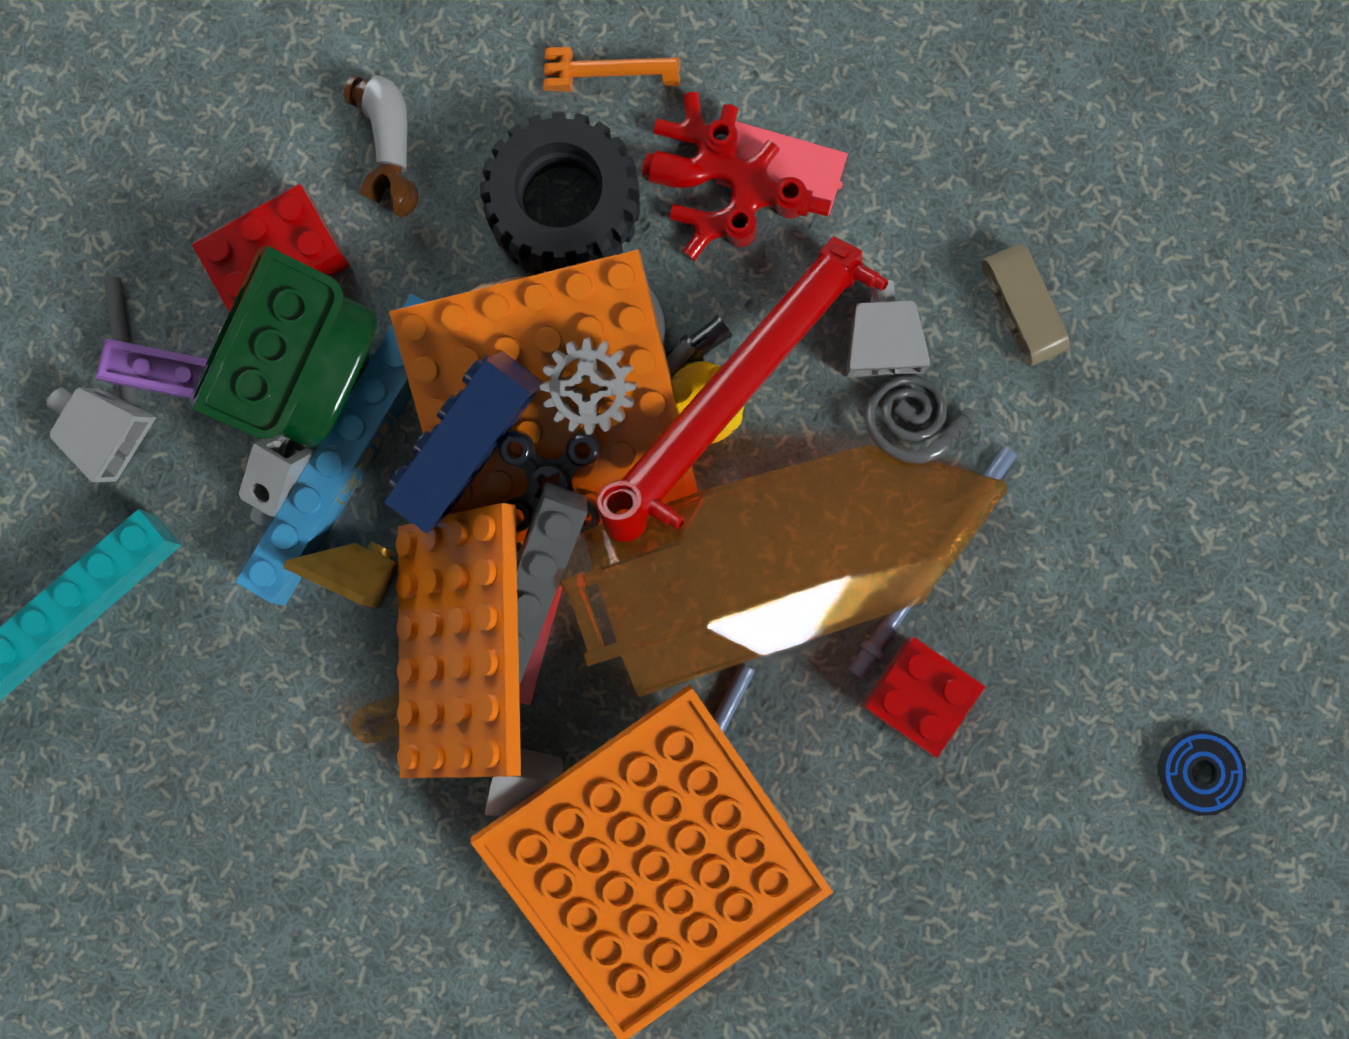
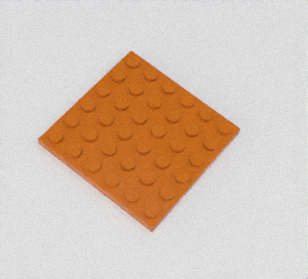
M640 249L389 311L423 434L427 430L430 432L437 424L441 423L442 420L436 416L451 395L456 396L461 390L466 388L467 384L462 381L465 373L477 359L481 361L486 355L492 357L504 351L542 381L548 382L551 381V377L543 372V368L547 365H557L552 357L555 351L563 352L567 356L566 344L570 341H574L578 348L582 349L584 339L591 337L594 348L598 349L599 345L606 340L609 342V354L613 355L617 351L622 350L624 354L619 361L621 366L633 365L634 367L626 375L627 380L637 382L636 389L626 392V395L635 400L632 407L620 406L625 414V418L619 422L610 417L611 428L608 431L604 432L599 423L595 424L593 434L598 437L601 443L600 456L590 466L578 469L573 476V486L577 493L592 498L596 502L601 490L608 484L620 481L680 414ZM579 358L567 365L562 377L575 375L578 371L577 363H579ZM599 360V367L608 376H615L611 368ZM587 376L581 383L574 385L587 389L588 396H591L598 388L603 387L591 383L590 376ZM539 390L510 431L520 430L526 432L532 438L534 448L540 456L546 459H556L564 454L567 442L572 435L579 431H585L584 424H579L571 432L569 431L570 420L564 417L558 422L554 421L553 419L559 410L556 406L548 408L544 406V403L552 397L551 392ZM616 395L603 396L600 399L598 412L601 413L610 408ZM563 396L566 402L579 412V406L569 396ZM518 442L510 443V448L515 454L523 453L521 444ZM584 442L577 444L579 453L583 455L591 453L588 444ZM497 447L450 514L505 503L512 497L522 495L528 487L526 473L518 466H512L504 462L499 455ZM693 466L670 490L662 502L672 508L700 502V494ZM558 472L556 475L553 474L548 478L545 477L542 483L543 486L540 489L543 491L546 482L556 485L561 474ZM516 509V519L521 520L524 519L522 511ZM629 509L620 510L616 514L626 513ZM589 512L587 513L585 520L591 519V514ZM528 528L522 532H516V543L523 542Z
M690 684L471 837L473 847L617 1039H629L833 893V890Z

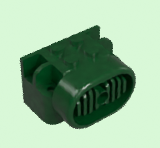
M269 246L259 248L188 402L192 410L252 436L268 439L281 435L308 448H316L325 440L334 426L364 363L376 332L377 314L372 309L343 296L342 288L332 277Z

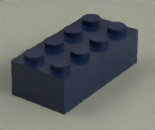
M504 351L492 357L486 355L481 361L477 359L462 378V381L467 384L466 388L461 390L456 396L451 395L436 415L442 420L441 423L437 424L430 432L428 430L424 432L411 450V452L417 455L416 458H412L406 466L402 465L387 484V487L392 491L384 503L426 534L441 523L446 515L450 514L495 452L503 436L511 430L540 390V385L545 383Z

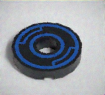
M1210 730L1188 731L1173 737L1162 749L1157 764L1158 776H1160L1161 788L1165 797L1178 809L1198 816L1217 815L1230 809L1242 796L1247 781L1246 763L1238 747L1227 737ZM1200 760L1206 761L1212 769L1210 780L1203 785L1197 784L1192 777V768Z

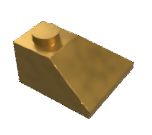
M370 541L367 548L353 543L288 559L283 568L360 605L379 609L397 573L398 563L390 559L393 551Z

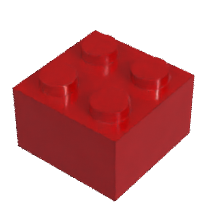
M910 637L905 640L860 707L929 756L938 758L986 686L917 638Z

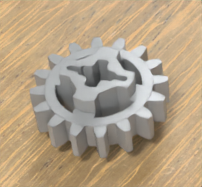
M591 337L584 339L582 349H579L574 341H570L566 344L568 355L566 356L558 350L555 351L552 357L557 365H547L543 368V372L551 377V381L541 384L540 390L551 392L552 396L544 403L545 408L556 406L559 411L553 420L558 422L564 417L570 420L569 431L571 432L579 424H584L586 435H591L597 423L606 432L611 428L610 417L619 422L625 418V414L620 406L632 407L635 400L626 395L627 391L637 388V382L626 379V375L634 367L633 365L621 366L619 361L624 352L619 350L613 355L609 354V342L606 340L599 345L598 349L593 347ZM579 358V363H577L578 371L575 375L562 377L567 365ZM599 360L607 364L615 376H608L599 367ZM587 376H590L591 383L603 386L594 391L591 396H588L587 389L574 386L585 380ZM616 395L612 406L599 413L600 399L603 396ZM563 396H569L579 406V412L573 409Z

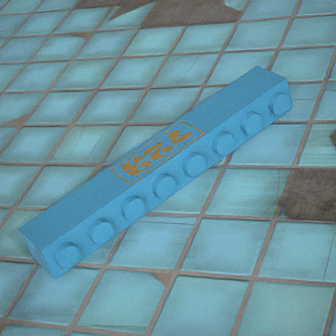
M410 294L402 308L425 303L426 301ZM391 325L346 399L328 436L313 453L235 582L271 604L286 605L302 579L301 576L283 568L286 560L319 551L412 397L393 325Z

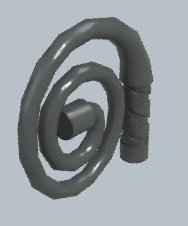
M916 375L897 376L882 383L872 394L866 405L865 423L871 439L885 453L902 462L923 464L939 459L950 452L956 440H959L965 433L964 431L977 419L976 412L971 408H964L954 419V422L945 429V432L928 447L919 451H908L891 445L880 434L875 423V408L888 390L899 385L915 384L928 390L933 395L938 406L937 418L931 427L924 431L911 432L897 426L892 419L891 408L893 404L901 398H916L923 407L920 415H917L915 413L916 409L904 400L900 402L893 413L906 423L910 421L913 424H922L929 419L933 410L929 397L921 390L906 387L893 391L885 398L881 408L883 422L892 434L901 439L917 442L932 438L942 428L947 412V403L941 390L930 380Z

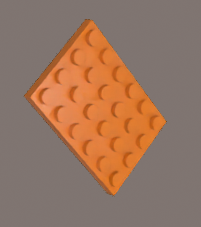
M499 503L446 515L441 523L428 534L412 523L398 526V537L396 540V550L398 553V579L396 582L398 622L396 631L399 637V662L397 665V677L399 679V706L397 709L399 750L397 760L400 766V778L521 776L516 505Z

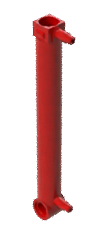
M833 236L819 251V257L628 473L620 481L608 484L601 490L598 495L597 506L605 531L612 539L619 542H629L637 539L646 529L647 517L649 515L675 529L683 527L685 523L684 517L678 514L675 509L662 502L664 497L846 288L849 289L856 280L871 288L875 287L880 291L887 288L888 279L880 276V273L868 268L862 262V250ZM629 509L626 513L616 514L620 510Z

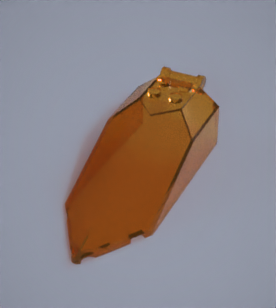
M864 445L709 488L665 503L684 517L685 523L681 529L665 525L649 515L647 517V527L643 534L629 542H619L612 539L606 533L603 524L584 530L593 570L565 578L560 583L563 593H569L587 649V652L584 653L587 667L622 656L637 696L642 697L923 603L944 572L951 567L987 520L993 508L1006 495L1008 488L1007 484L1001 479L982 476L968 470L933 461L923 464L902 462L888 455L879 447ZM596 584L599 586L617 641L607 646H604L586 591L587 587Z

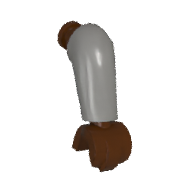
M353 75L345 84L344 100L349 105L361 108L364 116L370 119L375 144L376 164L379 166L367 175L359 194L379 204L384 192L390 187L391 207L394 214L402 218L414 211L419 200L418 189L414 183L401 175V172L407 171V105L404 95L395 83L388 78L377 75L372 77L371 80H364L362 77Z

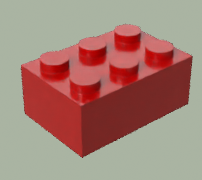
M301 184L294 186L191 244L229 312L259 248L269 246L330 277L350 267L348 260L315 202Z

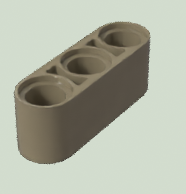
M1019 243L982 259V273L985 278L989 277L991 280L987 284L1001 314L1006 313L1007 318L1004 320L1018 350H1023L1024 352L1021 357L1025 364L1031 367L1069 351L1070 340L1065 326L1026 246Z

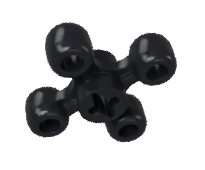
M514 430L503 436L498 447L500 457L507 464L518 466L524 470L528 478V487L525 493L512 497L505 502L506 504H515L516 509L522 511L524 519H516V532H522L529 527L542 493L540 488L543 486L542 483L545 477L548 478L559 472L561 475L556 486L577 493L573 486L575 472L581 467L590 466L596 462L601 453V443L595 434L586 435L585 431L575 433L567 442L564 454L556 459H546L540 456L534 448L532 438L524 431ZM518 442L521 444L523 453L515 454L510 448V443ZM581 442L588 444L591 453L587 455L579 453L577 444ZM587 497V509L591 514V519L584 521L580 533L591 532L601 521L597 502L592 498Z

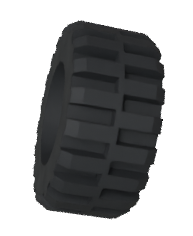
M564 111L552 112V119L541 120V116L538 114L528 118L530 125L521 129L519 124H516L507 131L510 139L506 143L503 140H498L491 149L495 159L494 161L491 159L485 161L482 170L485 181L480 183V196L484 203L482 208L486 220L498 245L503 247L506 256L514 263L520 261L524 270L530 273L533 272L536 275L539 270L549 272L622 254V244L624 241L627 243L631 242L635 234L634 224L639 221L640 191L635 163L632 156L627 155L626 145L620 137L611 138L610 128L600 121L594 127L591 126L589 116L576 113L574 119H566ZM574 167L590 174L599 185L600 200L593 212L581 222L561 228L544 226L532 220L525 211L523 201L526 190L532 181L549 169Z

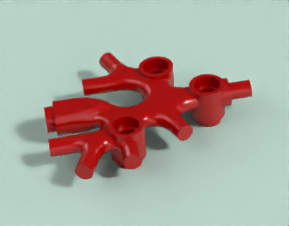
M688 92L683 95L685 120L683 122L676 123L659 118L656 119L654 135L695 144L698 147V154L693 158H686L658 150L654 154L647 152L643 163L642 177L649 178L650 183L671 188H691L711 179H722L732 189V198L729 204L717 212H706L677 204L672 205L670 220L692 225L695 229V235L682 250V253L694 262L704 248L712 240L719 237H726V240L734 247L742 248L750 245L755 240L757 234L755 213L763 207H774L780 216L788 219L796 218L799 215L807 217L808 212L828 217L832 200L812 196L813 191L806 189L805 184L798 178L786 177L777 182L769 177L767 167L780 151L774 142L767 140L758 153L751 158L742 159L737 157L738 135L735 122L739 111L738 107L724 104L720 119L706 125L701 113L699 93ZM721 134L727 136V138L724 140L716 139V137ZM786 192H794L797 196L786 198L784 194ZM737 221H744L747 223L746 226L743 228H736L733 226V224Z

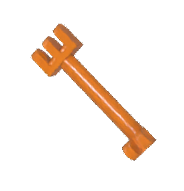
M550 47L544 50V59L546 61H560L559 63L544 64L545 76H559V78L544 79V91L572 92L573 78L662 75L665 86H680L679 71L681 61L679 57L573 61L574 53L571 47Z

